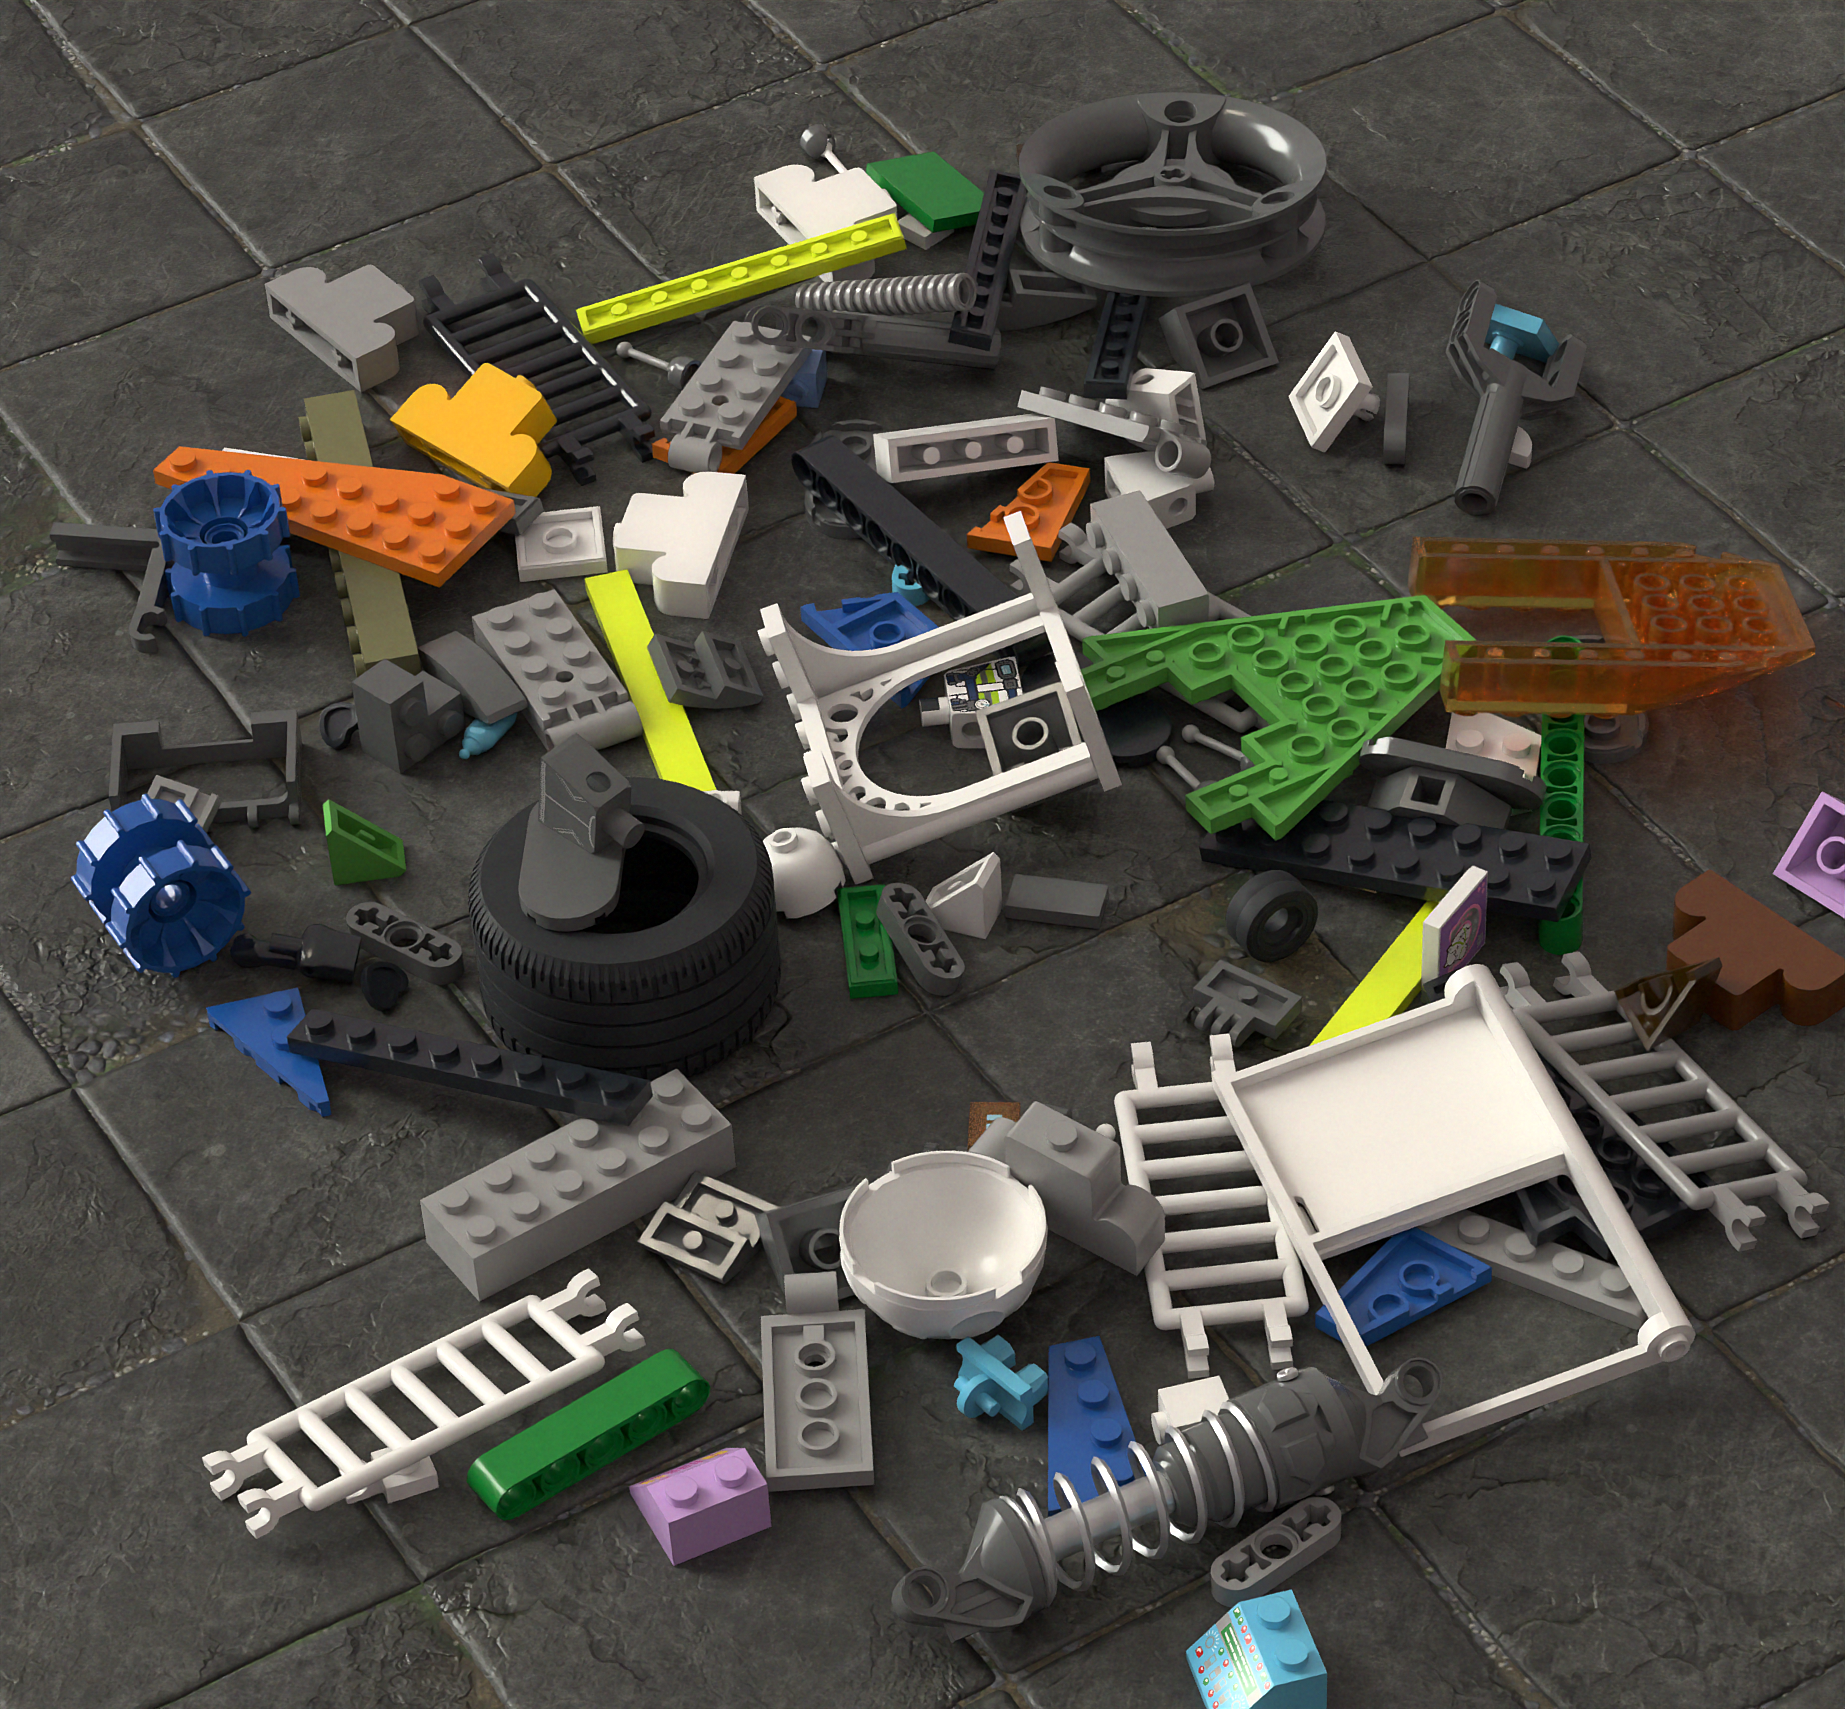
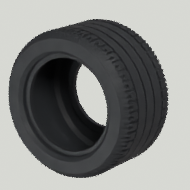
M625 777L632 787L630 815L645 826V830L637 844L629 849H625L617 906L606 918L605 913L595 918L594 925L630 918H656L669 921L650 929L625 934H595L582 930L569 932L553 931L537 925L536 919L530 915L527 917L521 909L518 885L528 820L533 807L539 800L535 801L507 821L489 839L476 860L469 884L468 906L482 1004L491 1026L503 1044L511 1051L647 1079L650 1082L675 1069H678L686 1078L714 1066L738 1050L759 1030L768 1017L769 1012H771L781 978V957L772 863L767 849L755 828L730 805L694 787L663 779Z

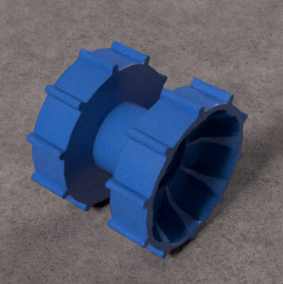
M208 470L204 476L192 479L180 486L172 485V492L166 497L161 508H154L153 511L158 537L161 539L164 560L175 561L172 568L165 569L175 621L180 622L184 620L192 627L202 630L203 636H209L210 633H241L242 636H247L248 631L263 627L274 620L282 621V614L289 607L293 598L300 597L296 569L292 566L289 545L280 546L283 537H290L287 511L282 504L279 484L270 485L263 479L252 476L251 470H246L244 473H213L212 470Z
M145 793L139 801L126 804L112 812L106 809L103 812L105 817L91 830L86 839L76 843L80 850L77 858V872L71 877L75 887L83 898L89 901L90 907L139 973H143L148 969L156 972L171 973L174 978H177L180 971L196 967L209 959L215 962L218 958L216 954L230 941L236 931H242L245 928L241 920L245 911V897L249 896L251 891L237 872L233 870L234 866L220 848L213 843L200 824H197V818L182 799L172 803L162 799H151Z

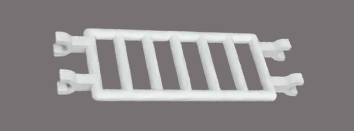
M1230 1034L1210 1035L1212 1057H1210L1211 1071L1223 1068L1226 1075L1235 1073ZM1151 1042L1131 1043L1133 1059L1131 1068L1136 1090L1119 1092L1114 1099L1129 1185L1139 1186L1151 1193L1149 1181L1255 1170L1245 1150L1145 1161L1142 1145L1234 1136L1237 1134L1228 1116L1139 1125L1136 1113L1138 1109L1216 1102L1219 1099L1213 1089L1212 1082L1158 1087ZM1263 1185L1156 1196L1155 1198L1163 1207L1165 1216L1268 1206L1271 1221L1165 1233L1164 1243L1145 1265L1144 1270L1154 1323L1161 1330L1181 1329L1188 1379L1209 1377L1207 1360L1209 1345L1204 1326L1263 1320L1272 1370L1293 1367L1290 1349L1293 1346V1338L1287 1318L1305 1315L1309 1309V1302L1299 1256ZM1272 1242H1275L1278 1259L1168 1271L1165 1270L1163 1254ZM1283 1279L1286 1297L1172 1308L1169 1291Z
M588 1268L574 1276L568 1283L567 1289L544 1300L535 1295L526 1296L252 1430L247 1436L248 1445L232 1453L216 1451L202 1457L204 1466L212 1475L226 1470L222 1477L210 1483L212 1491L222 1501L236 1493L242 1486L244 1479L267 1468L273 1471L283 1483L267 1491L254 1488L237 1495L240 1505L248 1513L261 1508L257 1515L245 1521L248 1531L258 1539L273 1530L280 1517L304 1505L311 1511L322 1510L599 1372L605 1365L604 1356L618 1349L630 1352L645 1346L644 1337L636 1329L633 1328L624 1332L627 1326L639 1320L638 1312L630 1304L626 1303L612 1311L604 1324L582 1335L566 1322L567 1320L579 1314L592 1317L607 1310L605 1302L596 1294L585 1298L590 1290L600 1286L598 1276ZM531 1317L576 1360L551 1372L505 1329ZM486 1340L521 1372L530 1383L504 1394L460 1351ZM441 1362L484 1405L458 1417L414 1374ZM394 1384L438 1428L412 1441L369 1396ZM349 1407L391 1452L365 1464L322 1419ZM302 1430L344 1475L317 1487L275 1442Z

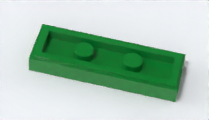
M885 884L837 889L850 999L898 994L892 939L876 914V908Z

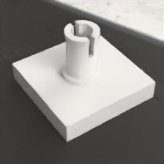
M1336 331L1288 396L1310 446L1322 452L1327 451L1352 415L1360 417L1362 420L1370 421L1374 417L1372 414L1367 413L1366 410L1377 414L1380 407L1379 397L1369 393L1373 386L1350 338Z

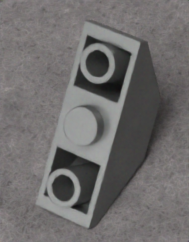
M1410 766L1377 779L1367 807L1387 810L1394 816L1412 819L1426 816L1434 819L1437 823L1455 826L1469 823L1505 830L1513 811L1510 805L1459 774L1418 766Z

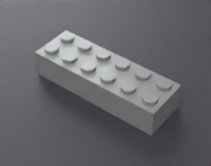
M675 1069L650 1082L653 1097L629 1126L583 1116L421 1199L420 1204L426 1242L480 1302L659 1208L664 1201L669 1203L678 1198L695 1171L711 1178H716L735 1168L732 1124L678 1069Z

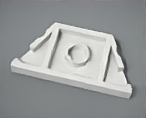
M1454 700L1446 749L1519 766V769L1524 770L1523 778L1532 782L1533 777L1538 776L1541 757V735L1461 700ZM1512 809L1513 811L1511 816L1530 812L1532 810Z

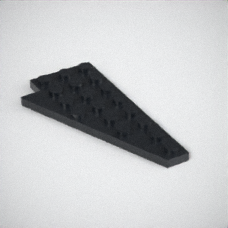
M1461 968L1424 983L1420 998L1423 1006L1444 999L1446 982L1450 976ZM1535 1049L1644 1242L1709 1211L1708 1208L1700 1210L1689 1208ZM1600 1086L1609 1096L1611 1095L1602 1086ZM1633 1112L1626 1113L1638 1126L1647 1125ZM1668 1142L1657 1143V1146L1668 1157L1682 1155ZM1703 1171L1687 1175L1698 1188L1718 1185ZM1558 1175L1508 1193L1530 1244L1535 1248L1573 1231L1605 1260L1614 1257L1569 1176Z

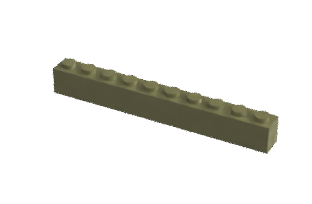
M355 390L304 398L306 416L298 417L307 460L373 467ZM328 547L332 572H335L334 578L338 598H347L340 600L344 625H353L346 627L351 654L360 652V654L353 655L356 677L358 678L383 659L390 661L414 676L421 672L419 653L399 573Z

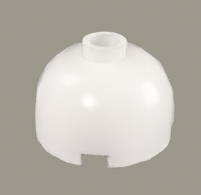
M782 828L776 830L763 840L772 863L776 912L784 911L786 919L799 918L819 911L836 898L834 889L839 883H841L842 887L844 886L846 881L834 846L821 834L806 828Z

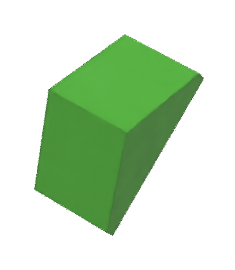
M329 799L323 804L326 838L334 885L400 877L406 871L404 846L401 838Z

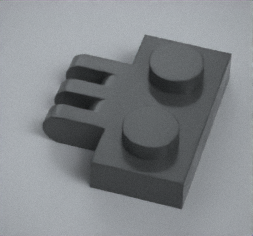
M1221 959L1193 988L1194 1003L1204 1007L1195 1019V1028L1203 1032L1211 1028V1035L1229 1033L1231 1044L1235 1047H1240L1254 1031L1276 1040L1302 1012V996Z

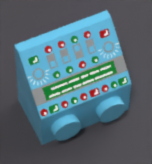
M1292 1589L1238 1602L1186 1650L1187 1662L1206 1709H1327V1671Z

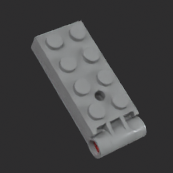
M555 589L545 593H537L530 598L505 606L495 607L487 612L472 616L476 644L497 662L525 696L529 707L520 711L548 752L575 733L585 739L596 751L642 736L641 719L635 705L628 701V692Z

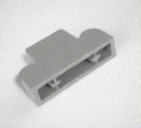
M373 265L363 266L327 283L326 274L314 267L299 268L265 283L270 318L360 392L395 376L400 370L397 345L419 334L414 297L401 284H396Z
M1033 1102L1017 1123L1003 1117L993 1120L968 1151L993 1158L1010 1166V1175L1027 1189L1032 1184L1042 1200L1049 1230L1136 1276L1165 1241V1214L1159 1201L1151 1193L1139 1186H1125L1121 1183L1119 1145L1104 1135L1040 1102Z

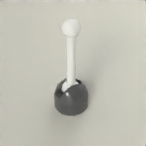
M815 124L804 131L800 139V146L808 156L818 160L828 159L839 173L847 171L833 154L836 146L835 139L826 126Z

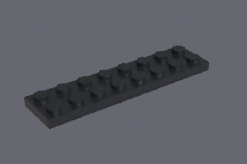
M1322 800L1286 835L1276 841L1253 818H1249L1214 834L1208 832L1199 846L1201 859L1204 862L1262 872L1281 870L1297 878L1441 902L1466 871L1475 866L1488 871L1486 910L1559 922L1592 858L1590 843L1469 823L1455 826L1437 823L1434 819L1426 816L1412 819L1391 815L1390 812L1384 809Z

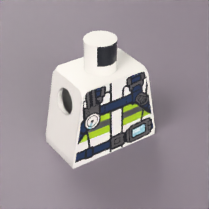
M1015 657L948 671L944 675L945 697L919 699L922 727L949 724L953 746L957 748H986L975 711L1022 695Z

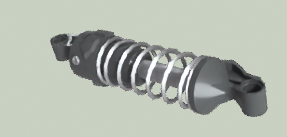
M1422 1357L1411 1358L1392 1371L1385 1379L1379 1393L1373 1395L1346 1386L1315 1367H1304L1300 1370L1293 1367L1283 1369L1277 1373L1276 1380L1227 1400V1402H1222L1218 1415L1209 1410H1204L1200 1424L1181 1432L1179 1429L1167 1425L1164 1436L1165 1444L1157 1447L1153 1460H1151L1141 1444L1130 1441L1127 1455L1136 1479L1133 1482L1119 1487L1106 1462L1093 1456L1090 1470L1099 1496L1081 1503L1068 1477L1056 1472L1053 1479V1487L1062 1512L1043 1519L1038 1505L1030 1492L1018 1488L1016 1502L1007 1496H1000L999 1498L984 1502L966 1561L959 1573L952 1574L927 1566L913 1569L895 1586L891 1599L893 1609L898 1617L907 1623L945 1628L951 1644L980 1631L987 1633L1010 1632L1032 1614L1044 1610L1045 1607L1051 1605L1057 1592L1058 1579L1075 1591H1087L1094 1578L1095 1563L1110 1574L1124 1575L1130 1566L1133 1549L1152 1560L1162 1559L1169 1545L1170 1533L1186 1543H1199L1205 1533L1207 1521L1209 1520L1225 1528L1236 1527L1243 1512L1251 1508L1261 1512H1271L1273 1509H1279L1312 1494L1316 1496L1327 1495L1334 1491L1335 1484L1351 1477L1369 1478L1393 1460L1399 1451L1428 1439L1421 1420L1442 1392L1444 1382L1442 1373L1437 1365L1429 1359ZM1404 1375H1411L1421 1383L1423 1389L1421 1398L1413 1397L1406 1391L1403 1384ZM1158 1519L1161 1530L1160 1545L1157 1549H1149L1140 1542L1131 1530ZM1172 1519L1187 1527L1197 1526V1529L1194 1533L1187 1534ZM1121 1534L1123 1559L1120 1565H1112L1105 1560L1094 1546ZM1084 1550L1086 1563L1085 1577L1082 1581H1075L1068 1576L1057 1561ZM921 1583L929 1588L933 1597L930 1608H920L912 1603L908 1593L910 1584Z

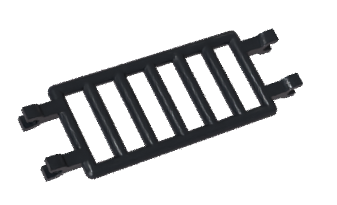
M493 253L478 258L479 266L486 274V277L481 278V286L486 291L491 292L455 305L444 293L440 282L434 275L419 280V286L427 299L421 300L422 307L426 312L431 313L423 319L425 329L469 379L484 363L492 365L564 338L570 346L503 371L514 378L521 375L526 379H530L583 359L589 367L536 386L537 391L547 401L600 380L609 387L552 409L557 418V422L553 427L618 402H622L628 408L626 411L555 438L546 440L543 437L537 444L546 459L559 455L570 467L575 480L580 486L596 481V474L588 464V462L594 460V454L587 446L582 447V445L616 432H620L631 444L635 455L642 463L654 459L652 444L649 439L655 437V430L648 423H642L650 419L652 415L650 407L533 280L524 279L514 283L503 271L500 261ZM526 297L532 303L451 333L446 327L452 323ZM543 317L551 324L470 354L465 349L467 345Z

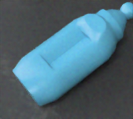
M517 712L491 724L475 718L465 730L462 741L463 749L459 751V757L461 759H468L470 755H479L492 748L513 726Z

